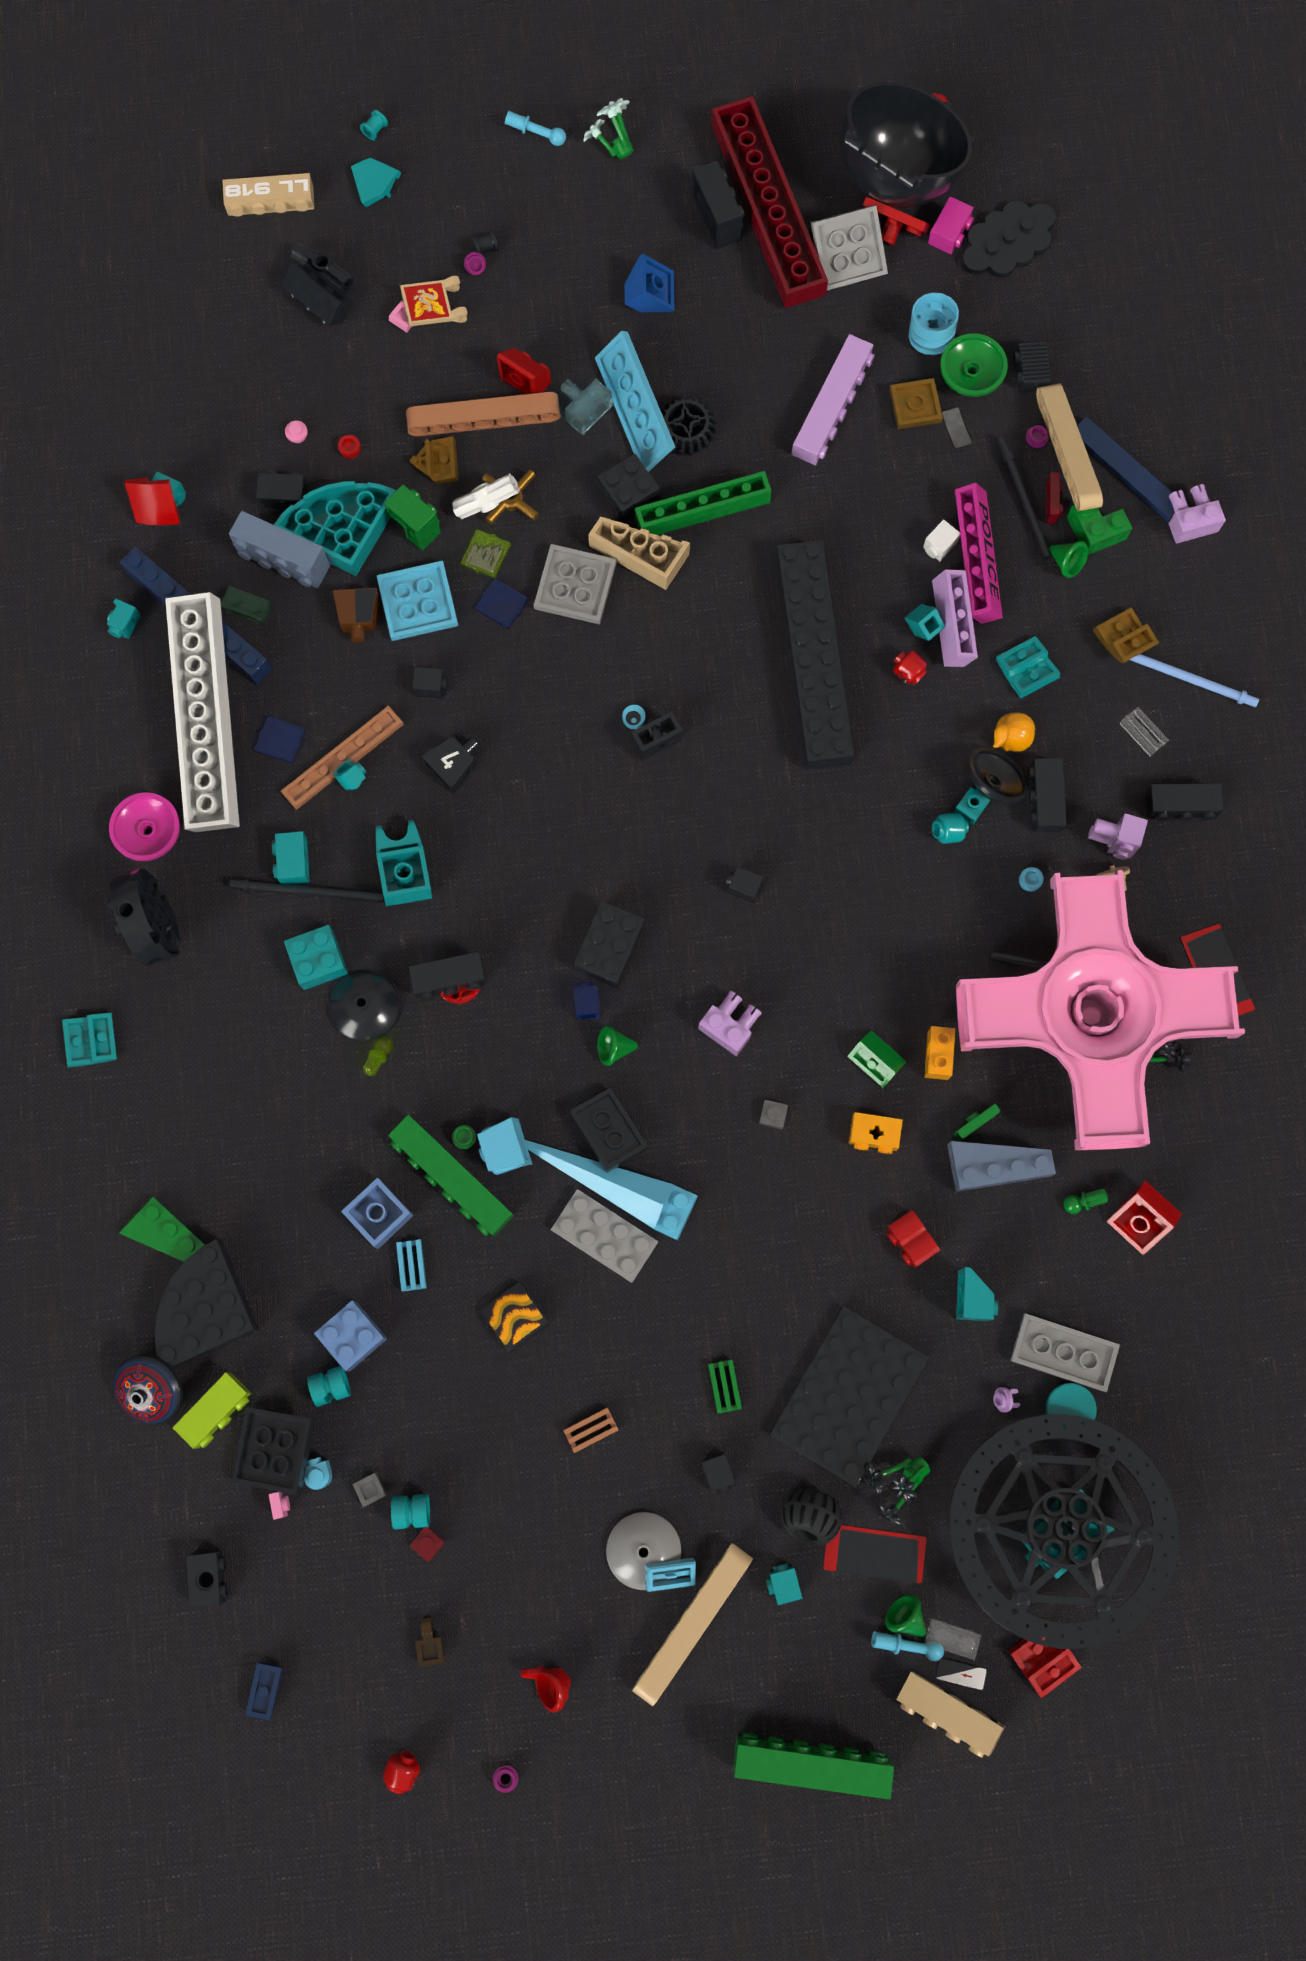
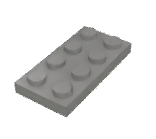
M578 1189L551 1228V1231L631 1283H633L658 1244L657 1240Z
M1023 1314L1010 1361L1102 1392H1107L1120 1344L1029 1314Z

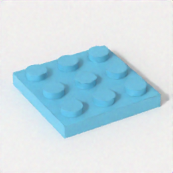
M443 561L377 575L392 641L458 626Z

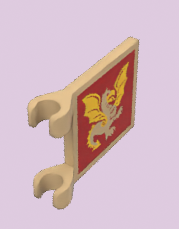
M451 276L439 281L400 285L409 327L449 321L459 323L467 321V309L465 307H458L451 311L446 291L457 292L459 290L460 280L458 276Z

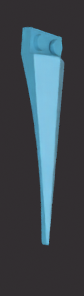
M525 1140L528 1150L598 1193L655 1231L678 1241L697 1200V1195L673 1184L617 1167L606 1173L600 1162Z

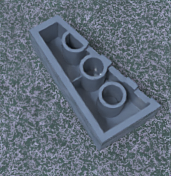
M950 1141L947 1144L956 1192L1047 1178L1056 1174L1051 1150Z

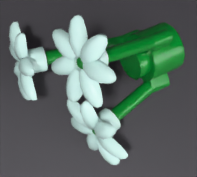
M620 98L616 102L610 101L609 105L603 107L597 113V116L608 114V117L613 121L619 136L612 142L613 147L601 135L600 126L605 122L601 119H598L594 125L590 126V130L585 132L583 141L585 142L588 138L591 139L592 137L598 138L609 150L612 158L617 155L619 160L633 153V146L629 141L621 116L622 110L626 109V105L630 103L629 100L623 101Z

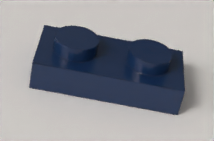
M263 1662L257 1663L245 1716L269 1721L272 1719L283 1666Z

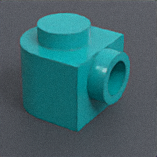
M348 758L335 769L333 776L345 790H355L366 778L364 776L366 770L358 761L354 764Z

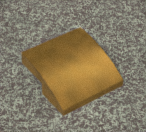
M1132 607L1093 629L1105 648L1122 664L1159 643L1149 625L1142 626Z

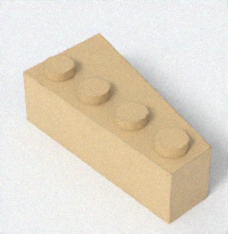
M604 517L599 518L589 533V547L607 557L616 559L617 563L665 590L682 567L690 552L689 542L672 540L671 537L665 535L658 536L642 528L640 530L629 527L628 524Z
M910 1672L896 1699L901 1702L900 1708L911 1715H914L915 1712L919 1713L924 1717L923 1722L934 1729L938 1726L947 1731L945 1735L957 1743H960L961 1740L970 1745L968 1750L982 1758L985 1754L989 1757L1005 1725L998 1721L997 1723L993 1722L985 1713L973 1707L970 1708L963 1700L950 1693L947 1694L944 1692V1689L917 1673Z

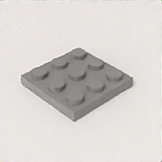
M876 205L811 222L816 252L828 279L827 290L888 274Z
M551 544L536 595L534 609L600 624L617 560Z

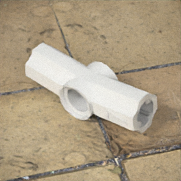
M511 474L499 478L490 484L488 482L474 488L471 493L455 499L452 502L453 511L461 519L480 511L486 513L498 506L499 502L519 493L518 483Z

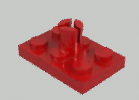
M869 197L865 198L864 207L876 205L878 218L881 219L882 216L887 217L881 232L883 241L894 245L902 225L907 226L906 230L917 236H921L922 233L928 234L931 226L926 222Z

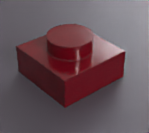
M424 1527L410 1547L427 1562H430L446 1541L429 1527Z

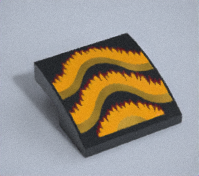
M520 1282L479 1310L509 1353L516 1350L549 1325V1322Z

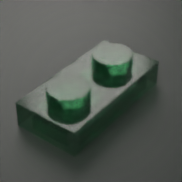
M228 586L221 602V609L261 624L264 623L272 606L269 600Z

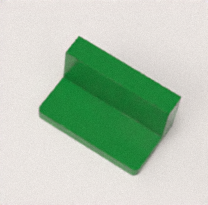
M870 1031L847 1056L882 1088L886 1086L906 1063L905 1059L873 1031Z

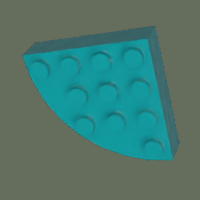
M344 481L329 484L307 493L294 506H289L274 525L322 546L330 564L357 576L391 518L386 511L384 503L396 490L370 482L365 484L355 483V481Z

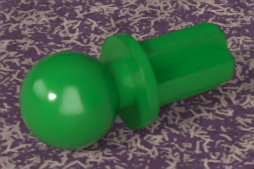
M1105 1189L1089 1193L1083 1191L1081 1192L1082 1197L1076 1195L1067 1196L1064 1199L1063 1207L1066 1212L1077 1214L1084 1206L1088 1211L1090 1207L1107 1203L1108 1195Z

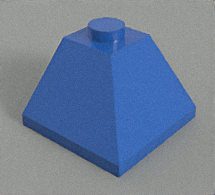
M641 254L625 282V305L639 312L674 311V271Z

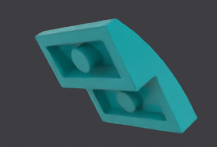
M1036 636L996 657L1000 668L1020 699L1060 678L1059 670L1048 658V651Z
M112 1013L92 1014L84 1018L62 1020L67 1068L117 1060Z

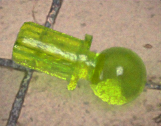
M379 1037L375 1040L374 1049L369 1051V1058L363 1067V1072L368 1076L376 1075L381 1064L386 1062L387 1058L385 1055L389 1054L393 1048L392 1041L389 1038Z

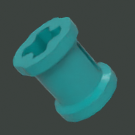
M373 110L371 112L372 116L366 123L363 122L360 125L362 133L372 141L377 138V133L382 128L388 126L386 117L378 110Z

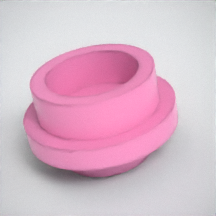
M292 421L285 428L287 439L294 443L303 442L308 433L306 425L301 421Z

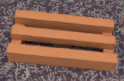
M606 1408L563 1431L573 1452L576 1453L618 1431V1428L609 1409ZM606 1415L607 1419L572 1437L570 1432ZM608 1424L611 1425V1429L578 1446L576 1445L575 1441Z

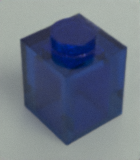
M581 983L579 987H574L577 1020L601 1018L598 986H593V983Z

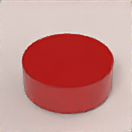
M345 435L338 441V449L341 456L353 459L359 455L361 445L357 437Z

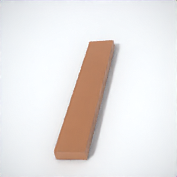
M387 706L282 789L281 793L297 810L336 779L333 773L346 759L349 758L355 764L403 726V722Z

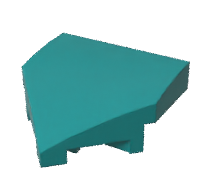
M372 158L351 166L361 202L365 207L381 200L385 196L390 198V190L394 181L399 179L401 175L400 171Z

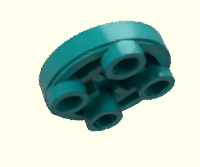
M1074 1383L1061 1384L1051 1391L1046 1400L1045 1415L1066 1414L1095 1420L1097 1412L1096 1402L1092 1394L1081 1385Z

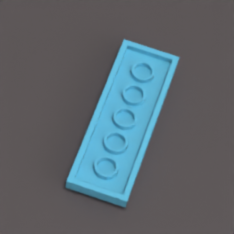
M621 331L595 357V360L633 453L636 454L649 472L675 448V445L628 332Z

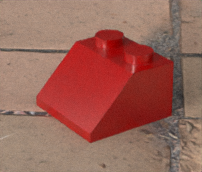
M512 348L497 355L500 379L524 395L543 393L550 385L551 375L548 367L543 363L538 364L532 360L526 352H520Z
M1144 1181L1106 1222L1144 1255L1175 1227L1182 1213L1148 1182Z

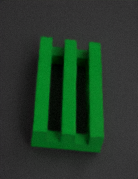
M733 1360L708 1364L717 1414L742 1409ZM724 1366L729 1367L736 1404L731 1406ZM718 1367L726 1407L723 1408L721 1407L714 1368Z

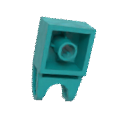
M408 820L406 836L397 841L389 839L381 825L376 826V856L385 905L392 906L432 899L424 849L414 820Z

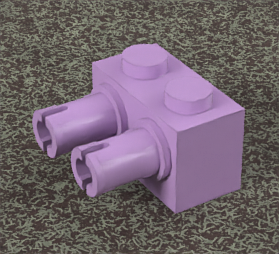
M1204 484L1190 489L1196 504L1195 507H1188L1182 490H1179L1178 494L1175 491L1169 495L1175 511L1169 526L1176 544L1217 533L1226 521L1219 501H1209Z
M1124 814L1118 823L1114 824L1097 818L1095 824L1090 828L1088 839L1108 844L1107 852L1113 854L1115 858L1122 860L1130 859L1141 847L1148 820Z
M729 991V994L719 1007L712 1005L699 1023L698 1029L737 1057L751 1038L752 1033L749 1029L762 1013L756 1009L751 1015L755 1007L749 1005L738 1021L733 1020L730 1015L742 1001V998L739 995L735 997V993Z

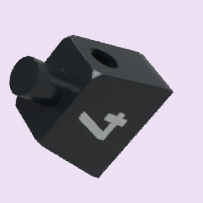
M451 737L421 757L424 764L454 794L475 769L476 762L471 755L480 746L472 737L462 745L454 737Z

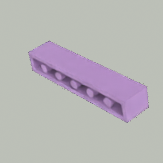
M849 334L793 444V456L815 466L819 458L823 459L828 450V446H826L828 440L832 441L838 429L836 425L838 421H843L847 412L845 407L847 403H852L856 394L854 389L856 385H861L865 377L863 372L865 367H870L875 356L872 354L873 344Z

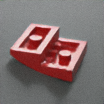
M147 477L125 480L136 523L146 525L180 524V517L169 479L148 481Z
M1023 1639L1008 1650L1013 1660L1041 1698L1082 1668L1070 1649L1046 1647Z

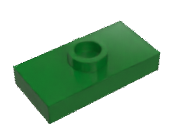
M994 1104L981 1114L976 1111L966 1118L968 1124L953 1135L958 1141L963 1140L999 1114L1000 1109Z

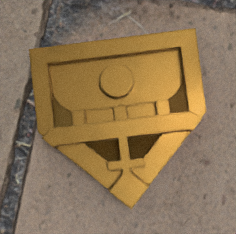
M453 436L432 440L431 442L426 439L425 446L416 457L413 455L409 460L411 464L436 484L458 481L456 440Z

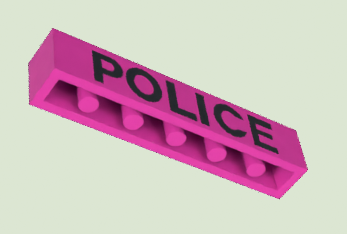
M977 483L955 489L972 618L984 624L1001 619L1003 616L987 492Z

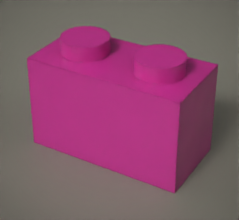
M949 197L930 232L928 244L952 254L955 247H960L965 236L963 235L965 229L969 230L974 218L971 215L974 207Z

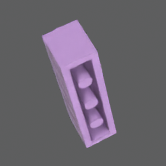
M944 570L932 580L936 609L946 626L939 632L944 666L965 667L978 658L966 571Z

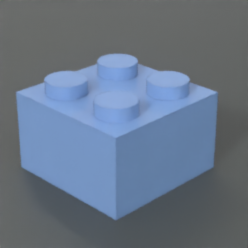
M376 1178L341 1211L373 1247L377 1249L414 1216L379 1178Z
M356 1301L348 1303L314 1333L341 1367L349 1372L388 1339Z

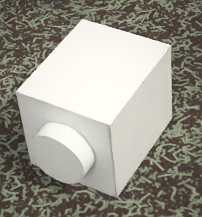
M943 519L926 538L923 548L931 558L941 561L958 543L961 534Z

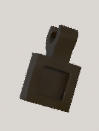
M432 1617L422 1619L421 1631L423 1638L416 1639L415 1641L418 1665L423 1667L442 1664L445 1662L442 1635L434 1636Z

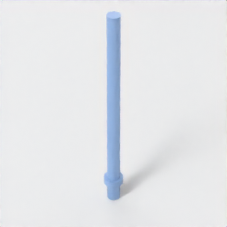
M1139 654L1130 659L1133 662L1237 700L1238 704L1242 705L1245 703L1256 707L1259 702L1258 698L1248 695L1244 690L1242 692L1147 656Z

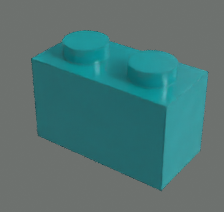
M304 832L275 834V842H272L273 856H276L277 863L273 864L274 878H277L281 884L309 883L308 845Z

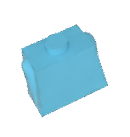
M511 1117L501 1123L487 1127L477 1134L481 1145L479 1149L480 1156L486 1162L488 1171L494 1175H499L522 1166L532 1165L519 1119Z

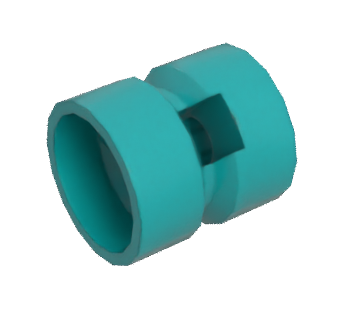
M341 1366L329 1369L326 1375L320 1372L307 1377L309 1391L316 1407L331 1403L332 1398L340 1400L351 1396L348 1378Z
M415 1494L411 1500H409L408 1496L404 1495L392 1496L391 1521L393 1529H405L409 1527L410 1523L415 1528L429 1527V1495Z

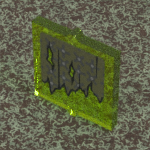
M476 530L461 561V565L475 570L477 574L483 573L495 578L511 543L496 537L495 534L490 535Z

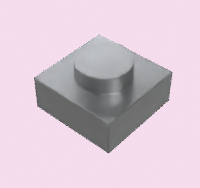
M765 1100L759 1124L783 1129L788 1105Z
M377 1472L353 1484L363 1507L387 1495Z

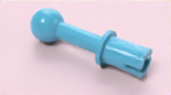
M508 111L505 119L506 125L522 130L523 134L528 130L549 138L550 142L556 146H560L565 142L566 134L563 129L554 128L551 130L530 122V116L524 117Z
M874 1631L872 1634L871 1645L873 1648L893 1651V1654H898L900 1650L925 1654L926 1658L931 1661H938L944 1655V1647L937 1640H930L924 1644L903 1640L900 1633L891 1635Z

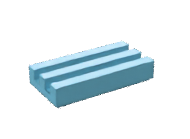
M421 1239L397 1242L401 1291L426 1289ZM412 1246H416L420 1276V1284L417 1285ZM403 1247H407L410 1286H407Z
M693 1558L645 1564V1570L647 1571V1574H645V1589L647 1592L695 1585L696 1561ZM690 1575V1577L653 1582V1580L656 1579H671L676 1578L677 1576Z

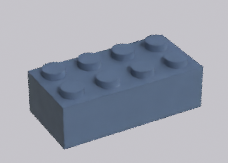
M243 511L240 512L229 532V536L240 557L246 560L253 559L263 568H273L286 578L293 577L306 587L313 586L318 589L330 567L322 546Z

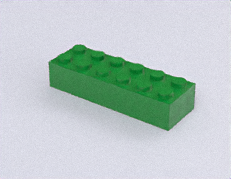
M743 1733L742 1736H736L733 1762L735 1778L891 1800L894 1766L890 1759L885 1757L884 1752L871 1750L869 1754L859 1753V1749L853 1747H844V1751L835 1750L833 1745L819 1743V1747L808 1746L809 1742L803 1740H793V1744L785 1743L783 1738L768 1736V1740L758 1739V1735L753 1733Z

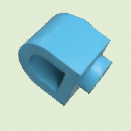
M321 1457L307 1461L304 1480L309 1488L318 1490L330 1484L332 1471L329 1460L322 1462Z

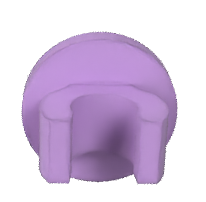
M1000 1387L995 1391L993 1400L1000 1412H1009L1012 1408L1020 1406V1403H1013L1012 1394L1018 1393V1390Z

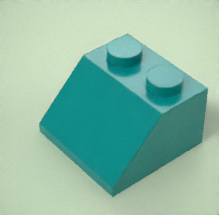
M970 1267L958 1270L956 1319L974 1321L993 1320L994 1315L998 1313V1301L994 1300V1293Z

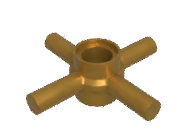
M529 469L517 482L519 493L515 494V497L512 499H505L499 502V505L485 517L487 522L492 524L505 509L508 511L519 509L532 520L538 517L539 513L522 500L523 495L521 491L536 476L532 470ZM486 473L482 481L490 484L496 481V479Z

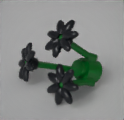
M908 1457L903 1462L883 1471H874L871 1462L868 1465L864 1464V1469L867 1473L865 1477L867 1480H871L870 1487L872 1490L875 1489L878 1494H881L880 1488L883 1485L880 1480H883L884 1476L905 1468L904 1474H901L900 1478L892 1474L891 1479L893 1483L889 1484L892 1490H897L896 1498L899 1499L895 1505H891L890 1508H886L882 1503H879L877 1507L879 1512L884 1514L885 1519H890L895 1526L903 1527L904 1524L898 1516L899 1508L905 1501L911 1503V1498L918 1497L914 1490L924 1481L923 1478L930 1473L929 1465L921 1457H916L913 1460Z

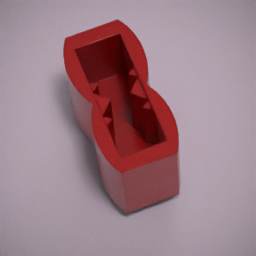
M913 1210L887 1227L889 1230L887 1233L888 1238L894 1246L898 1244L901 1247L903 1253L900 1255L908 1266L912 1264L916 1268L940 1251Z

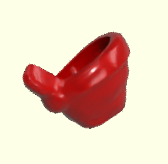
M537 1666L536 1668L521 1669L522 1678L535 1679L539 1698L545 1708L553 1713L562 1710L568 1699L571 1679L562 1668L546 1669L544 1666Z

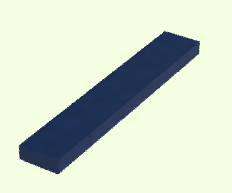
M1086 416L1077 425L1085 448L1161 517L1169 522L1175 513L1169 499V495L1172 492Z

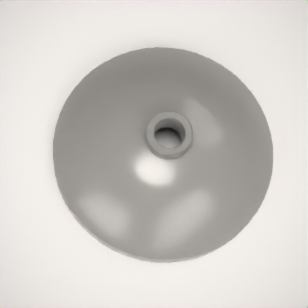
M650 1512L634 1513L619 1521L611 1531L606 1548L607 1561L612 1573L624 1585L637 1590H646L645 1574H647V1571L645 1570V1564L680 1560V1539L674 1527L663 1517ZM643 1547L647 1548L649 1552L646 1557L639 1555V1550ZM667 1578L656 1579V1580H653V1582L665 1581V1580H669V1579H667Z

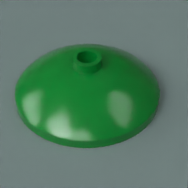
M976 333L961 335L952 340L944 349L940 362V369L945 382L954 391L972 397L987 395L996 390L1002 384L1008 367L1007 357L1002 347L992 338Z

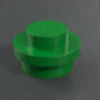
M461 1125L453 1131L452 1141L456 1147L468 1149L474 1145L476 1133L470 1126Z

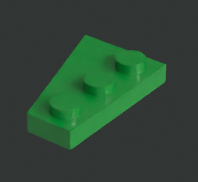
M152 1197L120 1232V1234L181 1261H186L198 1249L206 1245L155 1197Z

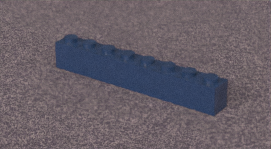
M136 547L119 562L133 580L165 607V598L191 595ZM222 621L225 659L254 684L258 685L272 670L268 660Z

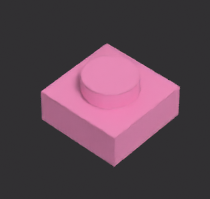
M401 301L389 315V321L407 333L412 326L409 327L404 302Z
M283 1492L269 1494L273 1520L288 1516L287 1511L290 1510L288 1496H284Z

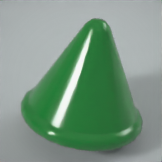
M1084 541L1052 545L1049 548L1051 555L1066 578L1074 577L1082 570L1089 553L1088 545Z
M604 1026L599 1033L597 1050L600 1061L605 1066L612 1065L615 1061L638 1048L637 1042L614 1030L611 1026Z
M906 1594L896 1599L886 1613V1627L892 1632L924 1636L926 1629L919 1598L913 1594Z

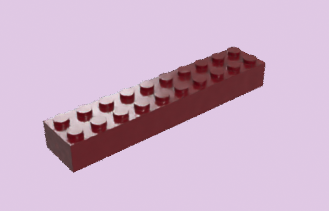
M753 96L713 108L711 126L784 307L789 308L826 296L828 287L827 276Z

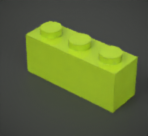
M226 1372L181 1418L173 1429L193 1449L205 1448L214 1439L212 1434L218 1428L222 1430L231 1421L229 1416L236 1409L240 1411L249 1402L247 1397L251 1392L232 1373Z

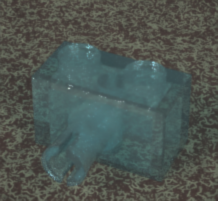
M567 379L566 383H563L560 388L561 392L573 400L565 408L566 421L582 435L613 406L612 392L597 379L583 391L570 379Z

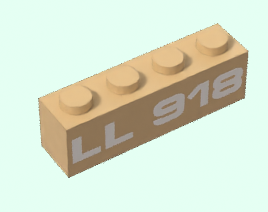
M310 173L223 180V199L228 216L262 215L272 212L284 213L286 211L314 209V191Z

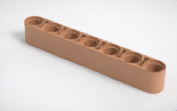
M554 392L414 406L406 410V418L410 435L426 436L554 422L560 418L558 395Z

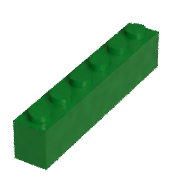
M765 471L636 507L635 521L638 530L642 528L648 530L649 533L660 535L768 504L771 499V488Z
M409 1115L388 1135L393 1140L390 1145L399 1153L404 1150L410 1156L407 1161L416 1170L421 1167L427 1172L424 1177L433 1186L438 1183L444 1189L441 1194L451 1203L456 1200L461 1205L459 1211L466 1218L474 1217L479 1222L476 1227L485 1236L490 1233L495 1237L514 1217L500 1201Z

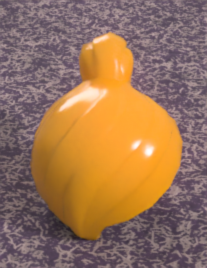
M1019 712L1008 713L1001 717L994 731L993 747H1001L1005 751H1023L1030 747L1035 736L1033 720Z

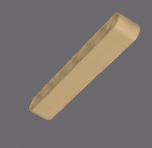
M1058 383L1038 387L1036 392L1037 402L1077 511L1102 507V492L1062 385Z
M733 1543L729 1546L636 1682L632 1691L651 1706H654L749 1567L753 1560L750 1555Z

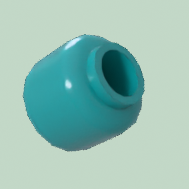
M958 812L941 814L932 824L933 835L942 844L961 842L969 831L967 820Z

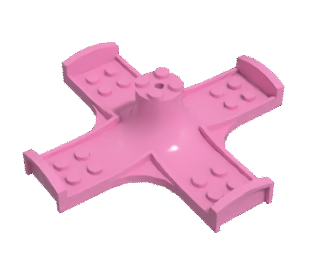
M1117 870L1114 875L1060 878V873H1055L1050 879L1051 889H1054L1058 932L1055 953L1049 963L1036 973L1019 977L959 980L956 984V1000L961 1051L1023 1046L1043 1049L1057 1057L1069 1073L1072 1084L1077 1139L1074 1140L1075 1150L1144 1147L1150 1144L1144 1087L1145 1072L1154 1051L1166 1042L1177 1039L1227 1037L1228 1039L1238 1038L1245 1034V1029H1239L1233 975L1238 971V967L1176 969L1159 966L1145 958L1133 943L1128 927L1123 870Z

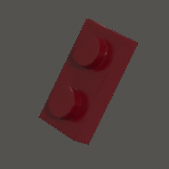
M1050 472L1046 482V524H1055L1058 517L1062 516L1063 502H1060V495L1063 492V481H1060V472Z

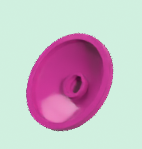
M138 793L124 799L113 811L109 823L110 838L116 849L124 856L136 861H151L165 855L176 843L180 832V820L176 809L167 799L154 793ZM152 828L150 834H145L147 829Z

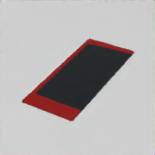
M1220 924L1181 937L1193 968L1237 966ZM1238 969L1233 975L1239 1016L1255 1010V1007Z
M841 1525L837 1536L830 1543L826 1544L823 1569L922 1583L926 1537Z

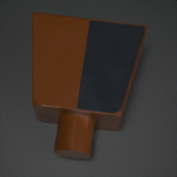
M377 588L333 590L342 631L345 633L351 632L352 642H364V632L374 631L376 628L380 601Z

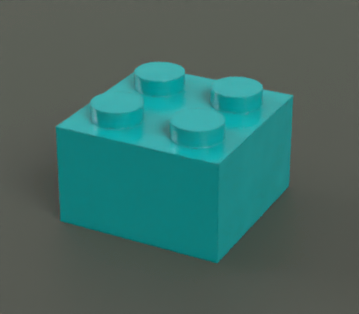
M329 925L284 941L298 984L303 990L348 974L336 937Z

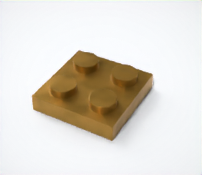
M934 378L890 385L889 390L898 430L942 423L943 417Z

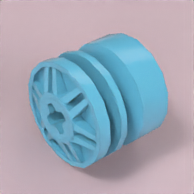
M929 293L923 295L915 302L911 315L909 340L917 351L926 355L941 354L946 346L954 340L959 309L951 297L942 293Z

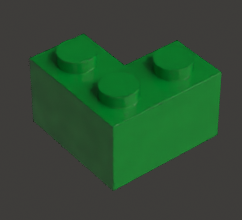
M402 485L384 503L386 511L404 528L406 537L423 551L441 533L440 521L436 515L437 511L430 503L425 504L420 500V495L411 488L409 490L405 485Z
M1072 505L1067 515V519L1078 541H1084L1088 545V555L1126 540L1132 530V526L1123 509L1102 517L1098 508L1077 511L1075 505Z

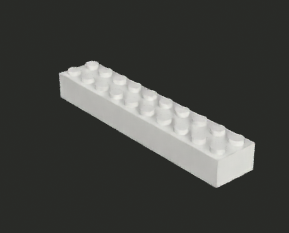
M210 592L165 598L184 826L186 830L193 832L239 827L220 599Z

